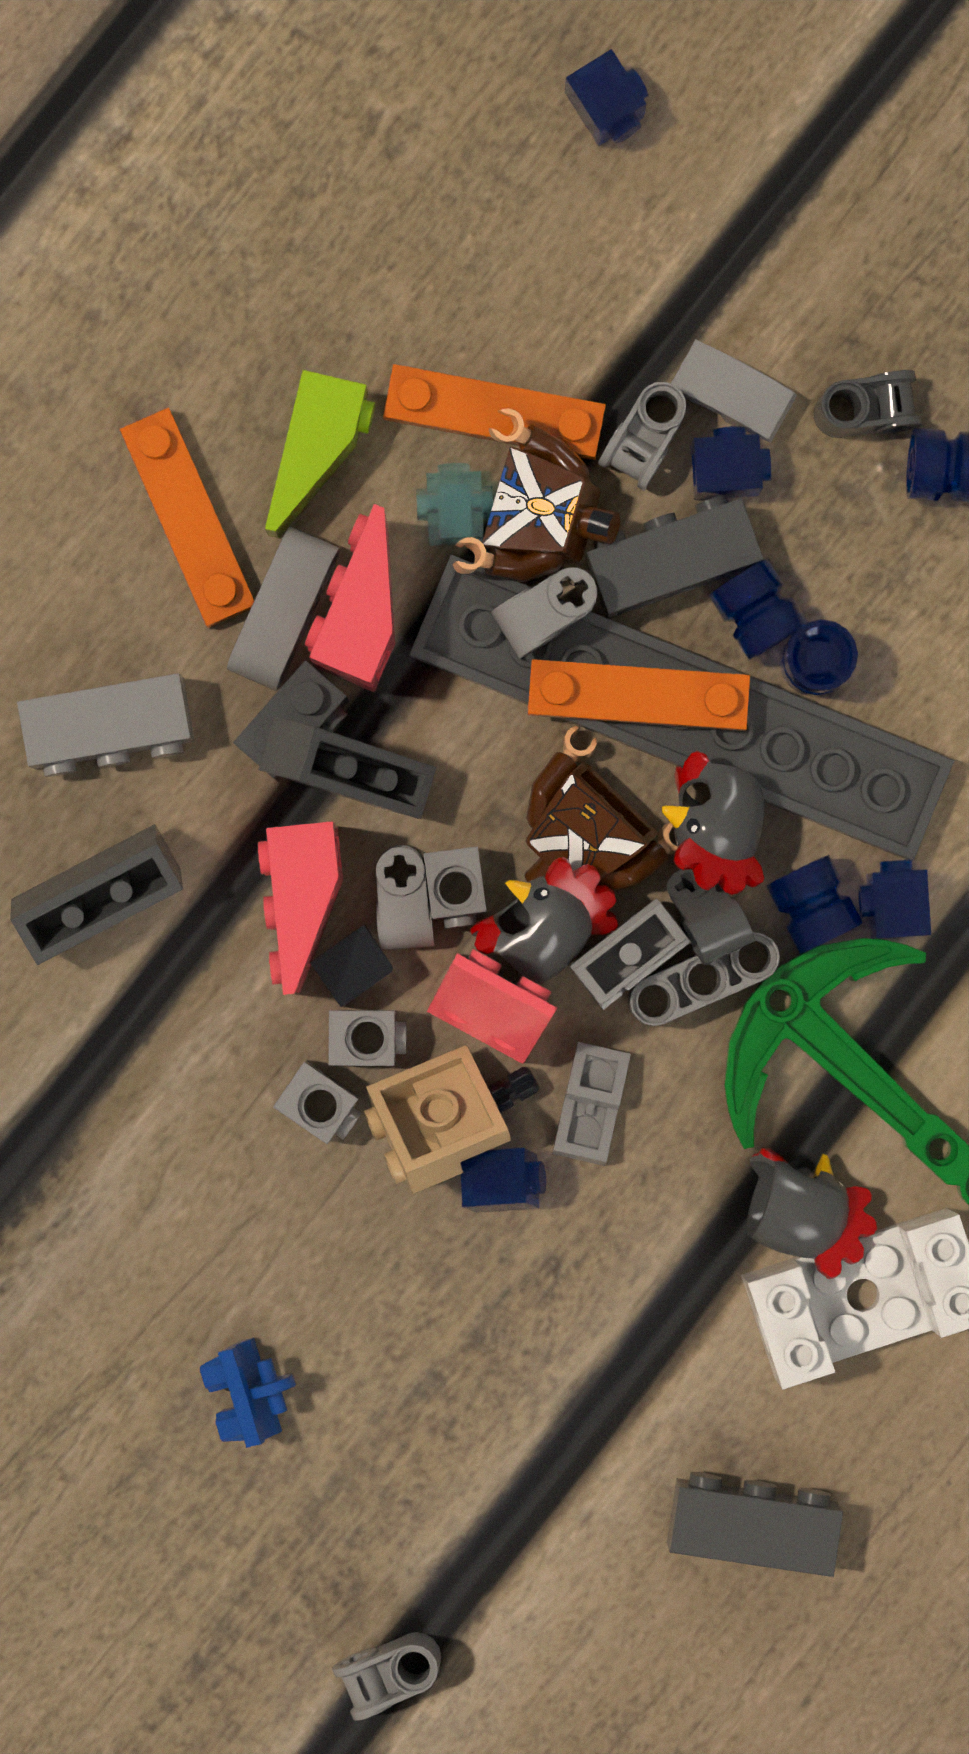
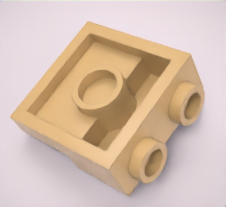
M467 1045L366 1087L372 1107L364 1110V1115L372 1135L376 1141L386 1137L391 1151L383 1155L395 1184L406 1180L412 1194L462 1174L460 1162L511 1141L509 1129Z

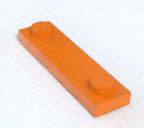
M393 364L383 419L496 441L489 433L490 428L499 431L505 436L510 435L513 431L512 419L497 412L498 410L509 408L516 410L521 415L524 427L527 428L530 425H534L566 442L579 457L595 460L606 404ZM516 440L502 442L519 446V442H517Z
M168 407L121 428L120 432L207 628L251 610L255 600L170 408Z
M532 659L528 715L745 731L747 729L750 675Z

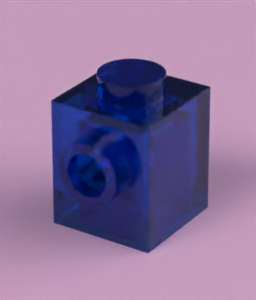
M612 49L566 77L564 93L598 146L611 138L615 144L620 143L642 127L640 120L644 118L647 104L644 99L649 96L647 88L633 68L628 71L624 69Z
M731 426L714 429L713 437L693 439L690 448L694 500H707L720 495H726L727 498L759 496L763 489V481H771L770 449H760L759 434L746 435L745 427Z
M912 860L879 862L880 872L866 874L867 884L858 886L860 917H869L870 939L931 935L927 869L913 870Z
M526 1148L488 1150L461 1162L463 1171L461 1174L463 1208L476 1213L539 1208V1194H544L546 1191V1171L544 1163L537 1160L536 1153Z

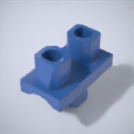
M254 1337L239 1341L218 1352V1357L200 1366L205 1388L209 1392L229 1388L234 1407L223 1409L216 1413L215 1422L221 1441H244L246 1448L260 1445L265 1442V1439L282 1432L277 1414L287 1411L282 1391L296 1385L294 1375L286 1374L277 1377L272 1358L260 1359Z

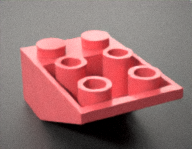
M376 504L373 505L369 517L361 513L359 514L348 540V544L351 545L350 551L353 552L348 567L340 564L337 566L326 595L330 596L331 607L326 618L319 615L316 616L305 641V646L311 652L309 658L315 668L374 693L395 646L388 522L385 509Z
M333 821L266 828L267 841L258 842L261 875L271 876L273 896L263 897L265 923L267 930H277L279 951L269 952L271 980L273 985L282 984L283 995L301 993L311 967L310 962L314 959L343 882L338 826Z
M472 949L468 959L457 953L427 1012L524 1064L557 1007L547 1002L552 992L523 976L519 978L516 985L498 976L497 974L502 965Z

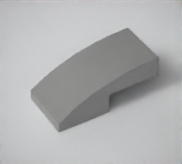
M696 339L671 384H674L682 391L685 399L720 414L725 422L770 443L797 397L795 392L772 378Z
M582 1042L577 1043L552 1154L602 1166L606 1165L616 1116L621 1103L631 1056L630 1053Z

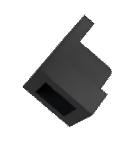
M366 925L361 926L310 962L340 1007L350 1003L393 971L392 964L376 943Z

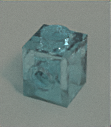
M447 463L438 465L437 473H426L427 488H416L417 520L428 521L430 546L455 545L466 537H473L482 542L483 519H489L493 506L492 486H481V471L470 472V465L466 463Z

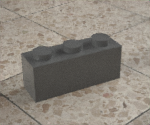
M720 495L695 505L697 514L677 520L675 513H669L644 523L646 532L626 538L624 531H618L617 537L612 544L594 540L595 549L587 552L585 560L591 577L597 586V594L606 618L610 619L759 567L764 559L742 498L728 502L726 495Z
M274 717L258 770L380 809L421 820L436 767L314 726Z
M154 824L12 898L10 921L34 961L39 965L183 890L181 868L157 826Z
M691 1472L689 1480L676 1478L667 1538L670 1553L834 1577L843 1510L837 1502L830 1501V1493L800 1488L798 1489V1496L776 1493V1485L754 1480H745L743 1488L722 1485L723 1478L720 1476L701 1472Z

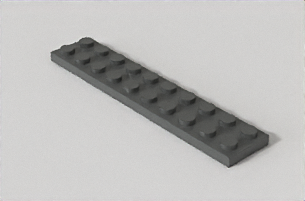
M450 555L410 652V657L527 705L529 701L532 659L742 674L591 611L585 617L562 630L560 635L519 659L490 612L513 596L529 588V586L512 579L488 575L485 569L481 567L470 574L458 573L453 568L452 564L454 562L473 563L454 555ZM557 598L562 605L566 603V601ZM750 677L747 729L745 731L561 718L675 766H683L691 753L696 751L702 752L707 755L709 761L713 764L734 766L753 775L760 783L766 803L910 862L915 859L955 761Z

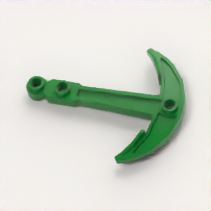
M868 938L818 945L778 966L770 977L760 982L746 1000L727 1046L724 1077L726 1105L733 1129L743 1149L754 1147L756 1110L768 1074L762 1072L782 1040L789 1039L902 1137L904 1146L943 1183L957 1185L960 1198L969 1205V1145L937 1115L926 1113L820 1005L821 998L848 977L850 981H857L888 967L925 963V952L897 942ZM776 990H783L789 996V1005L782 1011H776L770 1005V996ZM942 1138L948 1145V1151L944 1157L935 1159L929 1152V1146L933 1140Z

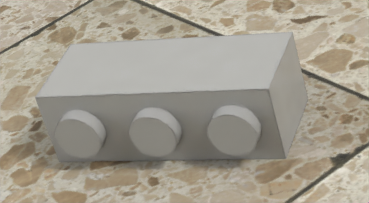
M179 673L17 702L28 767L35 770L43 769L44 777L77 772L75 763L97 759L98 768L130 763L129 753L150 750L151 758L174 756L184 753L182 744L195 742L185 681Z

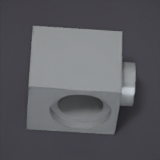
M478 846L424 853L432 919L443 918L445 929L475 925L477 923L476 914L486 913ZM452 873L465 875L472 884V893L468 900L457 905L446 902L440 894L442 880Z
M329 1010L328 1065L395 1066L396 1054H406L407 1022L396 1021V1010ZM362 1022H373L383 1032V1044L374 1053L361 1052L353 1042V1032Z
M308 1060L303 1062L273 1106V1108L326 1144L330 1142L334 1135L344 1140L362 1114L354 1108L360 1096ZM326 1090L334 1096L337 1109L332 1118L317 1120L309 1114L306 1102L311 1092Z

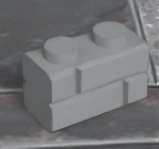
M656 898L570 964L569 968L601 1009L604 1010L621 997L625 991L634 987L691 941Z

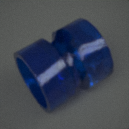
M914 428L910 437L907 457V498L938 501L943 493H949L954 502L969 503V432L960 431L954 439H949L944 430Z
M765 559L740 573L708 596L723 621L735 622L737 625L733 637L748 661L779 644L808 624L807 619L792 597L781 596L780 592L784 583L769 559Z
M823 619L808 622L793 633L781 651L780 668L782 676L790 688L801 695L818 697L830 694L849 680L856 669L858 658L856 642L849 631L837 622Z
M829 854L765 885L778 912L788 913L791 918L786 928L799 954L828 942L863 923L850 896L840 895L837 890L842 880Z

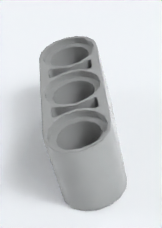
M292 526L287 529L232 650L227 670L274 691H278L334 569L340 552L339 547Z
M753 932L754 942H758L766 950L767 961L763 969L755 973H749L744 970L739 963L740 949L708 964L716 971L718 980L714 990L705 995L695 993L689 986L688 977L691 969L697 964L702 963L698 956L694 955L646 976L632 987L628 995L629 1010L634 1018L643 1024L652 1026L666 1024L770 977L779 964L780 955L778 947L770 937ZM651 985H657L664 989L668 997L667 1008L662 1014L655 1017L645 1015L640 1010L638 1004L641 991Z

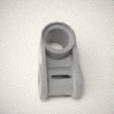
M655 382L647 386L638 397L625 421L621 422L598 464L604 468L611 465L637 480V487L645 491L668 453V446L682 424L686 412V399L682 391L674 384L668 382ZM660 396L669 398L676 407L674 418L666 423H658L648 417L646 404L651 399ZM624 451H626V452L630 453L631 455L637 457L638 459L642 460L643 462H641V461L637 460L636 458L630 456L629 454L625 453Z
M568 567L555 573L535 587H529L518 593L490 613L518 658L521 659L560 635L561 631L585 617L595 605L597 586L587 571ZM569 580L574 586L581 583L586 586L587 590L582 594V601L584 603L582 606L576 608L571 602H566L562 605L557 598L563 594L561 584L564 581Z
M408 845L389 847L382 853L376 866L378 894L376 913L379 947L383 951L434 946L433 920L430 899L427 893L426 870L423 857L416 849ZM397 855H404L406 864L416 866L417 872L408 875L407 884H397L395 876L386 875L385 867L392 866Z
M415 1632L379 1647L357 1652L332 1667L335 1677H342L354 1706L350 1710L353 1720H362L390 1708L395 1703L423 1693L431 1688L438 1675L441 1652L440 1647L433 1638L427 1634ZM409 1652L421 1653L429 1661L430 1668L424 1673H410L403 1667L401 1657Z

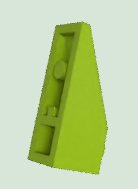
M302 370L265 526L268 536L275 538L282 536L357 445L359 432L369 434L376 402L367 400L368 390L366 384Z

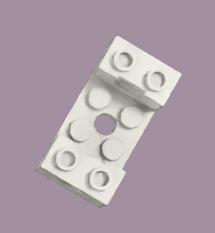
M945 1208L877 1230L875 1234L867 1238L858 1237L864 1247L863 1258L857 1264H848L841 1260V1273L834 1279H827L817 1270L814 1259L794 1257L742 1274L741 1277L774 1378L782 1390L835 1373L834 1362L929 1331H933L943 1338L969 1329V1242L960 1215ZM859 1279L872 1281L877 1290L875 1302L866 1309L853 1308L847 1300L849 1286Z

